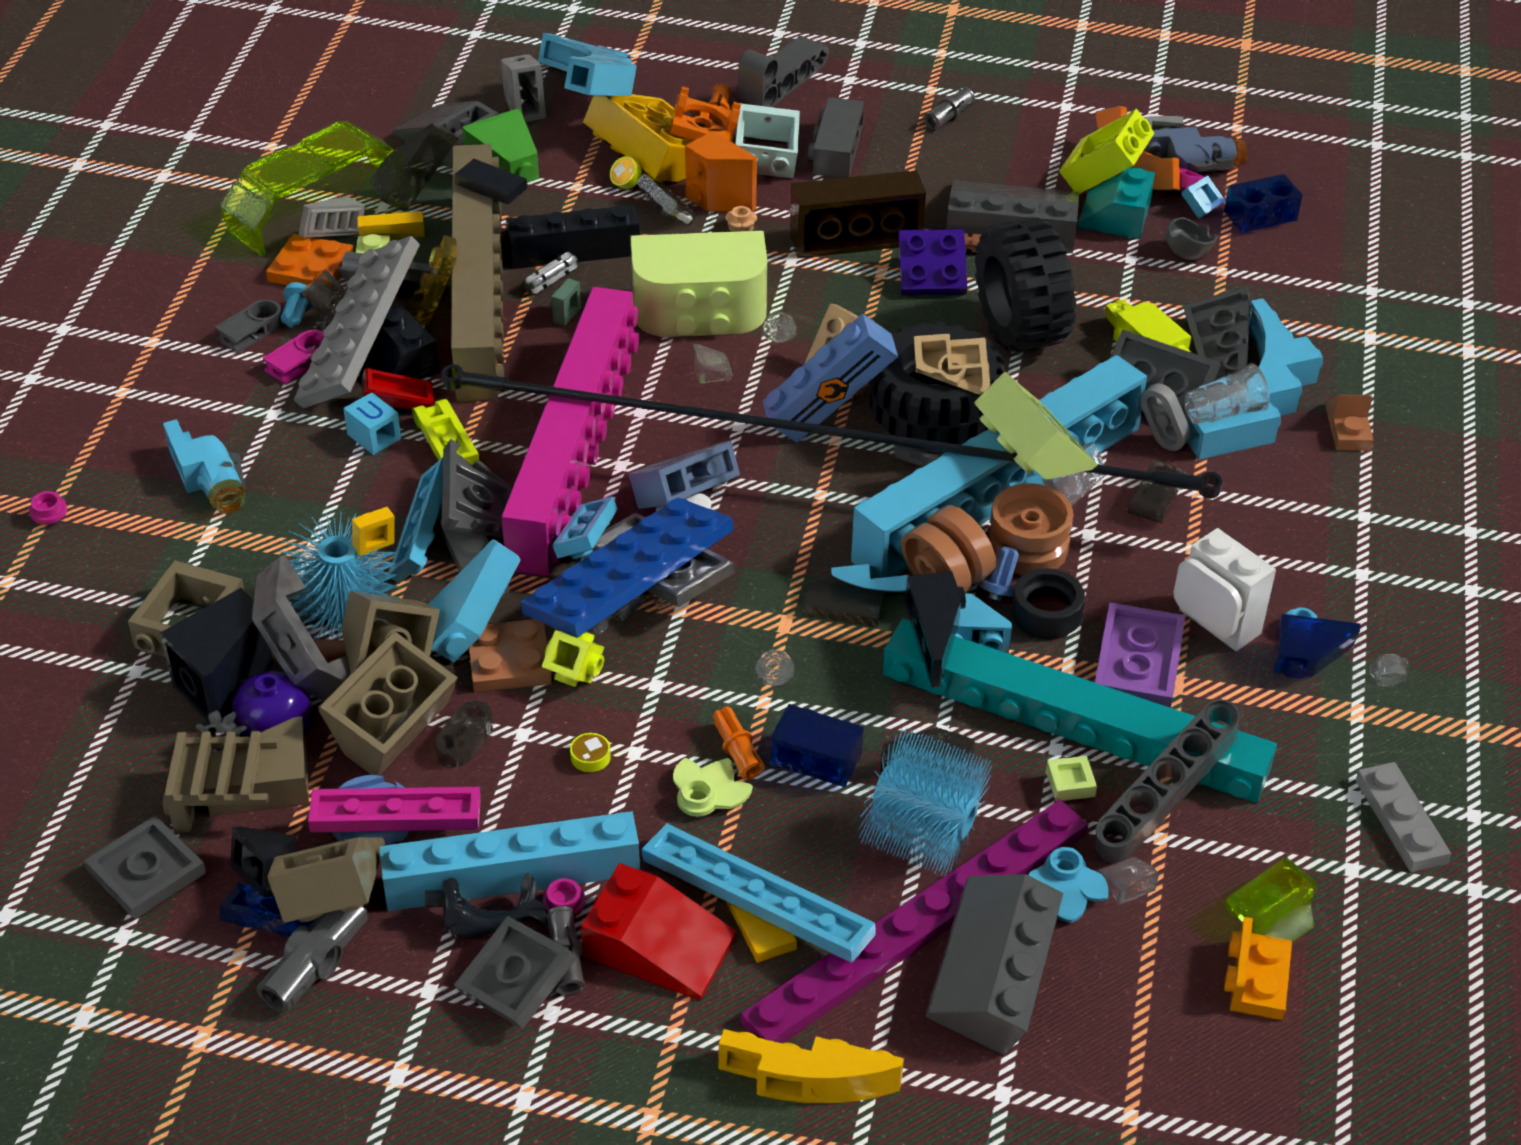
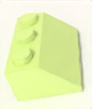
M1004 372L974 402L983 413L979 418L980 421L994 434L1000 433L996 438L998 442L1011 454L1015 451L1018 455L1014 460L1028 474L1035 470L1047 480L1093 470L1098 465L1046 406L1008 373Z

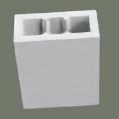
M1217 528L1192 544L1189 558L1180 563L1175 582L1174 598L1180 607V611L1233 650L1238 651L1262 633L1276 569Z

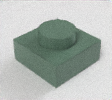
M568 278L559 289L553 292L550 299V306L553 309V323L566 326L581 309L579 281Z

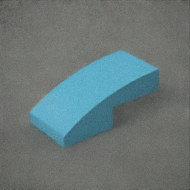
M870 564L831 568L832 576L859 588L879 592H906V582L909 575L873 579Z

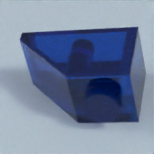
M1282 614L1276 629L1273 672L1284 673V675L1290 678L1313 677L1354 646L1360 632L1361 623Z

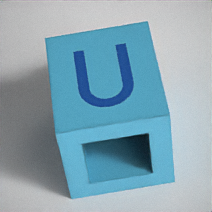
M372 392L343 408L347 435L372 455L401 439L398 412Z

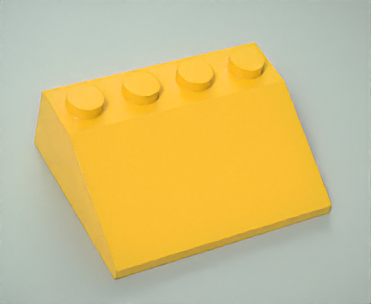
M635 94L631 96L593 95L583 123L593 130L594 136L611 144L610 148L615 152L624 154L637 161L641 168L647 172L646 176L654 182H679L685 179V145L693 142V140L670 133L674 107L662 98Z

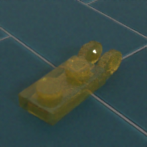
M444 235L439 248H433L429 260V266L431 267L429 273L423 272L419 289L414 291L411 298V315L421 326L429 324L430 318H432L457 261L455 238Z

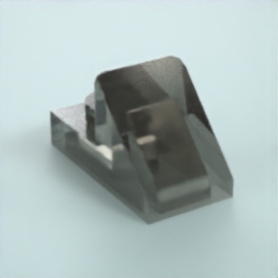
M326 269L320 272L301 292L321 313V316L311 327L323 332L332 322L336 314L335 308L346 293V290Z

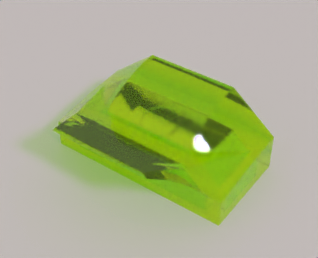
M1285 856L1229 896L1225 909L1241 922H1243L1244 917L1253 918L1252 930L1256 933L1291 940L1293 943L1315 925L1311 901L1317 882Z

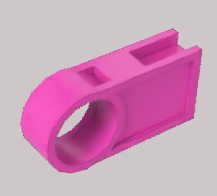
M308 330L302 332L297 337L263 357V361L267 364V367L264 368L265 371L286 385L306 373L312 363L311 357L318 349H306V347L320 345L324 338L323 331Z

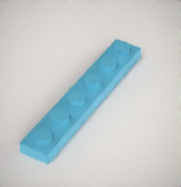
M666 824L642 848L643 861L851 963L876 935L874 922L672 825Z

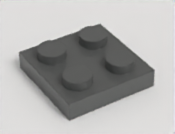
M156 815L84 860L87 871L134 920L206 873L204 862Z
M507 916L454 986L464 996L523 1030L576 958L569 949Z

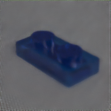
M237 883L219 906L221 921L238 924L246 928L277 933L284 937H290L298 927H309L313 920L308 922L294 920L284 923L274 896L264 898L252 886Z

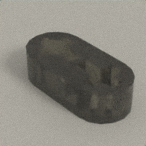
M470 701L463 704L438 733L435 739L437 759L442 765L450 768L460 767L468 763L493 730L492 710L489 705L480 701Z

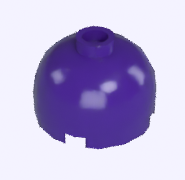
M265 671L249 677L240 685L232 701V711L236 713L234 720L238 726H247V729L242 732L241 737H251L252 731L263 732L294 717H302L305 735L312 726L313 707L310 695L291 682L285 672Z

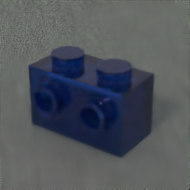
M788 704L770 738V764L846 787L862 755L864 727L846 720L817 713L811 709Z

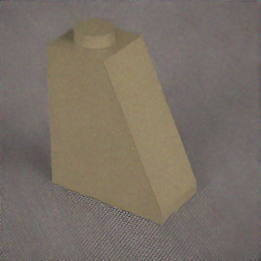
M294 717L260 732L261 737H278V748H261L253 793H268V805L208 806L210 816L309 804L307 740L302 717ZM248 748L236 749L228 794L241 793ZM223 750L210 755L203 794H215Z

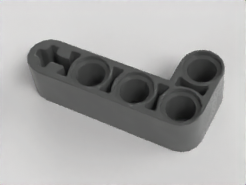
M799 36L772 57L751 49L746 50L740 59L738 67L739 99L751 105L774 107L824 67L829 55L828 47L806 37Z

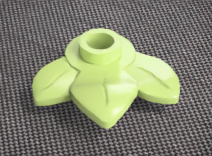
M684 758L676 766L673 773V781L679 789L677 795L678 806L684 813L690 816H705L715 809L738 807L750 797L753 790L751 784L739 781L734 782V769L729 758L716 761L702 768L692 760Z

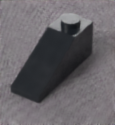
M952 571L908 576L906 582L905 606L932 688L940 686L958 630L960 609H965L966 607L963 586H957Z

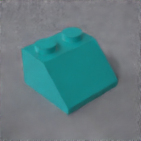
M1128 168L1090 188L1077 228L1140 239L1151 203L1155 172L1146 171L1142 168Z

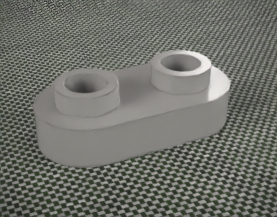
M1159 383L1151 385L1141 395L1140 404L1154 438L1160 446L1169 451L1180 450L1189 441L1191 431L1175 393L1166 385Z

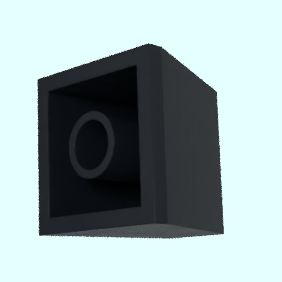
M242 588L160 632L173 688L208 723H210L209 714L216 710L220 713L221 719L232 713V701L240 685L249 677L267 671L273 664L271 649L252 620L254 599Z

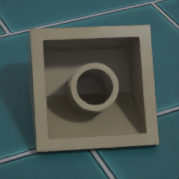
M349 591L341 630L350 675L394 631L430 657L440 610L418 600Z

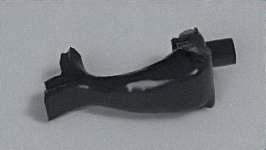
M526 873L520 887V900L512 911L498 910L496 912L494 910L477 909L475 905L470 904L469 900L460 896L459 884L453 877L443 880L442 890H425V908L443 907V927L453 937L458 939H480L492 936L507 916L518 922L524 919H531L541 926L547 927L546 906L535 899V880L529 873Z

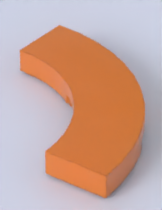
M1117 106L1096 111L1098 129L1126 115L1127 107ZM1143 150L1134 166L1130 167L1155 172L1153 189L1164 191L1180 190L1179 158H1159Z

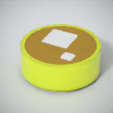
M628 156L616 160L610 170L612 183L623 190L633 188L639 182L642 175L641 165Z
M585 733L576 737L570 745V757L573 766L583 772H597L604 769L611 759L609 741L597 733Z

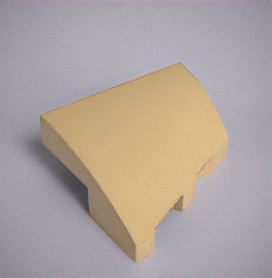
M950 334L914 336L917 373L982 395L990 387L985 338L950 340Z

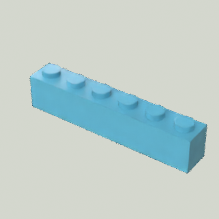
M633 811L379 846L388 911L425 906V890H442L443 880L452 877L459 884L460 896L471 900L520 893L521 883L526 873L534 877L536 890L547 889L553 881L562 878L571 879L577 884L609 880L619 863L640 870L639 841Z

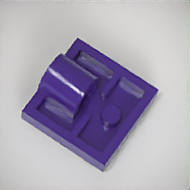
M964 229L899 230L901 295L967 293Z

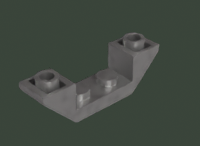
M283 555L256 577L252 620L289 680L305 692L326 701L350 676L347 655L330 663L326 662L289 602L306 587L286 555Z

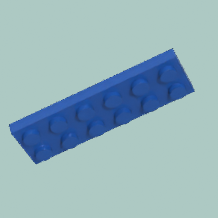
M677 497L521 600L522 613L578 638L734 530L732 517Z

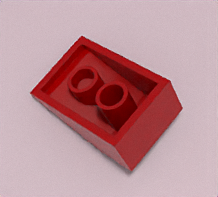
M619 863L581 925L583 958L701 1001L736 938V930L658 876Z

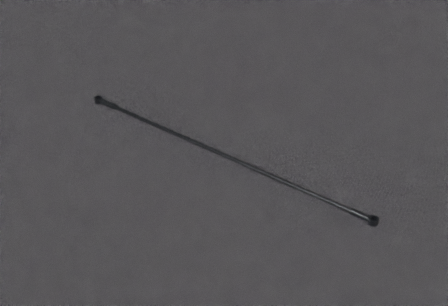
M455 364L444 367L441 373L443 384L449 390H457L462 386L505 392L507 389L1016 462L1014 458L1018 455L1017 453L1011 454L1007 451L508 381L506 377L464 372L459 365ZM1097 465L1093 470L1084 471L1151 481L1153 485L1194 490L1208 499L1216 498L1220 494L1223 482L1221 476L1215 472H1206L1201 476L1160 470H1155L1154 473L1105 465Z

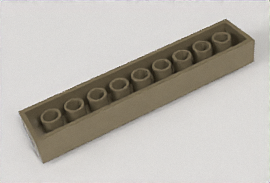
M491 144L453 146L451 349L453 364L459 365L464 372L504 377V365H498L504 364V346L502 343L504 342L503 322H501L504 321L503 301H501L503 300L501 202L455 184L454 176L472 159H477L499 168V158L492 157ZM462 386L456 390L457 402L498 400V391Z

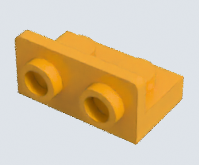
M1244 917L1240 932L1232 931L1228 956L1236 958L1235 966L1228 965L1224 984V991L1232 993L1230 1010L1283 1021L1286 1011L1292 941L1251 933L1253 918Z

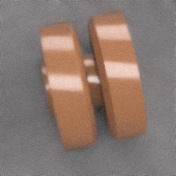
M1025 483L1005 488L995 497L991 508V527L988 539L992 544L995 555H997L999 547H1009L1016 550L1019 556L1014 574L1024 575L1031 570L1040 568L1058 569L1065 563L1069 552V535L1074 517L1072 505L1062 493L1049 486Z
M952 505L940 508L929 516L926 523L918 524L904 534L901 540L902 553L913 576L952 571L957 586H963L965 593L968 592L972 584L980 583L992 574L996 568V555L983 529L969 514L961 508Z

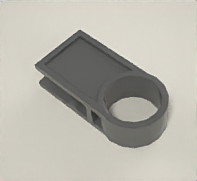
M268 299L253 302L245 309L215 326V330L219 332L217 340L235 352L240 353L282 326L280 305L276 301ZM261 315H272L267 318H257Z

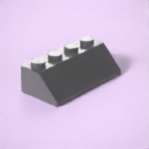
M1026 874L969 876L964 884L925 1017L1005 1055L1028 1030L1063 893Z

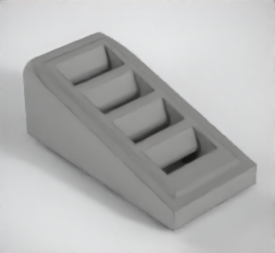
M348 196L303 205L299 236L323 237L358 234L357 217L364 215L365 206Z

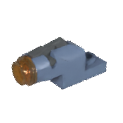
M1196 127L1153 130L1154 135L1144 149L1145 152L1159 158H1179V168L1195 172L1233 170L1238 168L1239 165H1244L1247 160V147L1244 140H1238L1236 137L1225 138L1224 136L1201 137Z

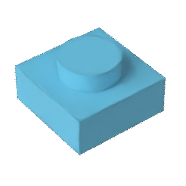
M1209 176L1199 180L1181 193L1198 219L1225 202V199Z

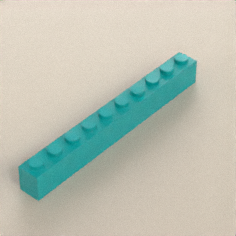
M903 618L884 650L883 676L1146 766H1150L1195 717L1194 715L955 636L940 686L932 688L911 622ZM1215 722L1211 723L1214 727L1217 728L1227 727ZM1238 730L1237 739L1231 748L1197 784L1258 803L1270 774L1278 743ZM1197 749L1185 751L1186 754L1194 757L1203 754Z

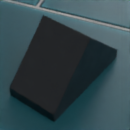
M242 826L232 827L230 867L264 898L273 897L274 894L267 878L272 863L277 856L296 852L297 836Z

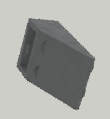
M478 101L438 104L393 129V134L453 168V146L464 145L462 127L499 114Z

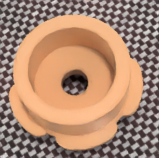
M745 206L733 208L732 211L726 214L729 230L731 232L753 231L757 215Z

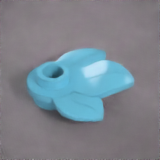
M1061 847L1054 850L1046 858L1044 867L1037 868L1028 875L1063 893L1057 918L1067 923H1073L1083 916L1087 900H1108L1109 891L1105 878L1100 873L1087 868L1082 855L1073 848Z

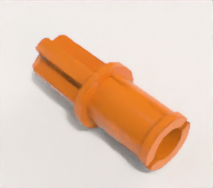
M724 706L721 710H716L712 717L715 726L724 740L722 745L724 752L733 758L743 779L747 777L748 780L758 777L763 773L765 765L754 749L751 733L743 730L732 708Z

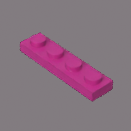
M480 787L312 789L308 818L310 832L479 830Z

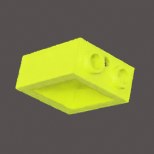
M1135 109L1082 138L1059 172L1073 191L1078 192L1079 195L1134 166L1154 135V131L1151 129L1148 120L1143 118L1139 111Z

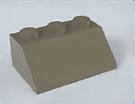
M394 631L319 707V712L344 755L371 775L380 776L448 704L458 677Z

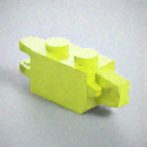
M1119 299L1114 303L1106 305L1104 316L1115 328L1113 339L1116 342L1123 329L1191 352L1189 350L1191 336L1153 303L1142 302L1132 306L1123 299Z

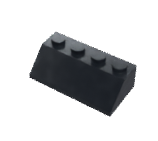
M617 205L600 209L587 208L581 211L552 212L550 214L521 215L514 218H506L505 233L512 269L545 266L565 252L575 255L577 258L576 262L630 257L631 236L640 235V223L635 205Z

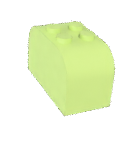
M764 231L631 236L633 306L638 307L637 325L643 331L660 337L742 334L755 330L765 321L767 314V253Z

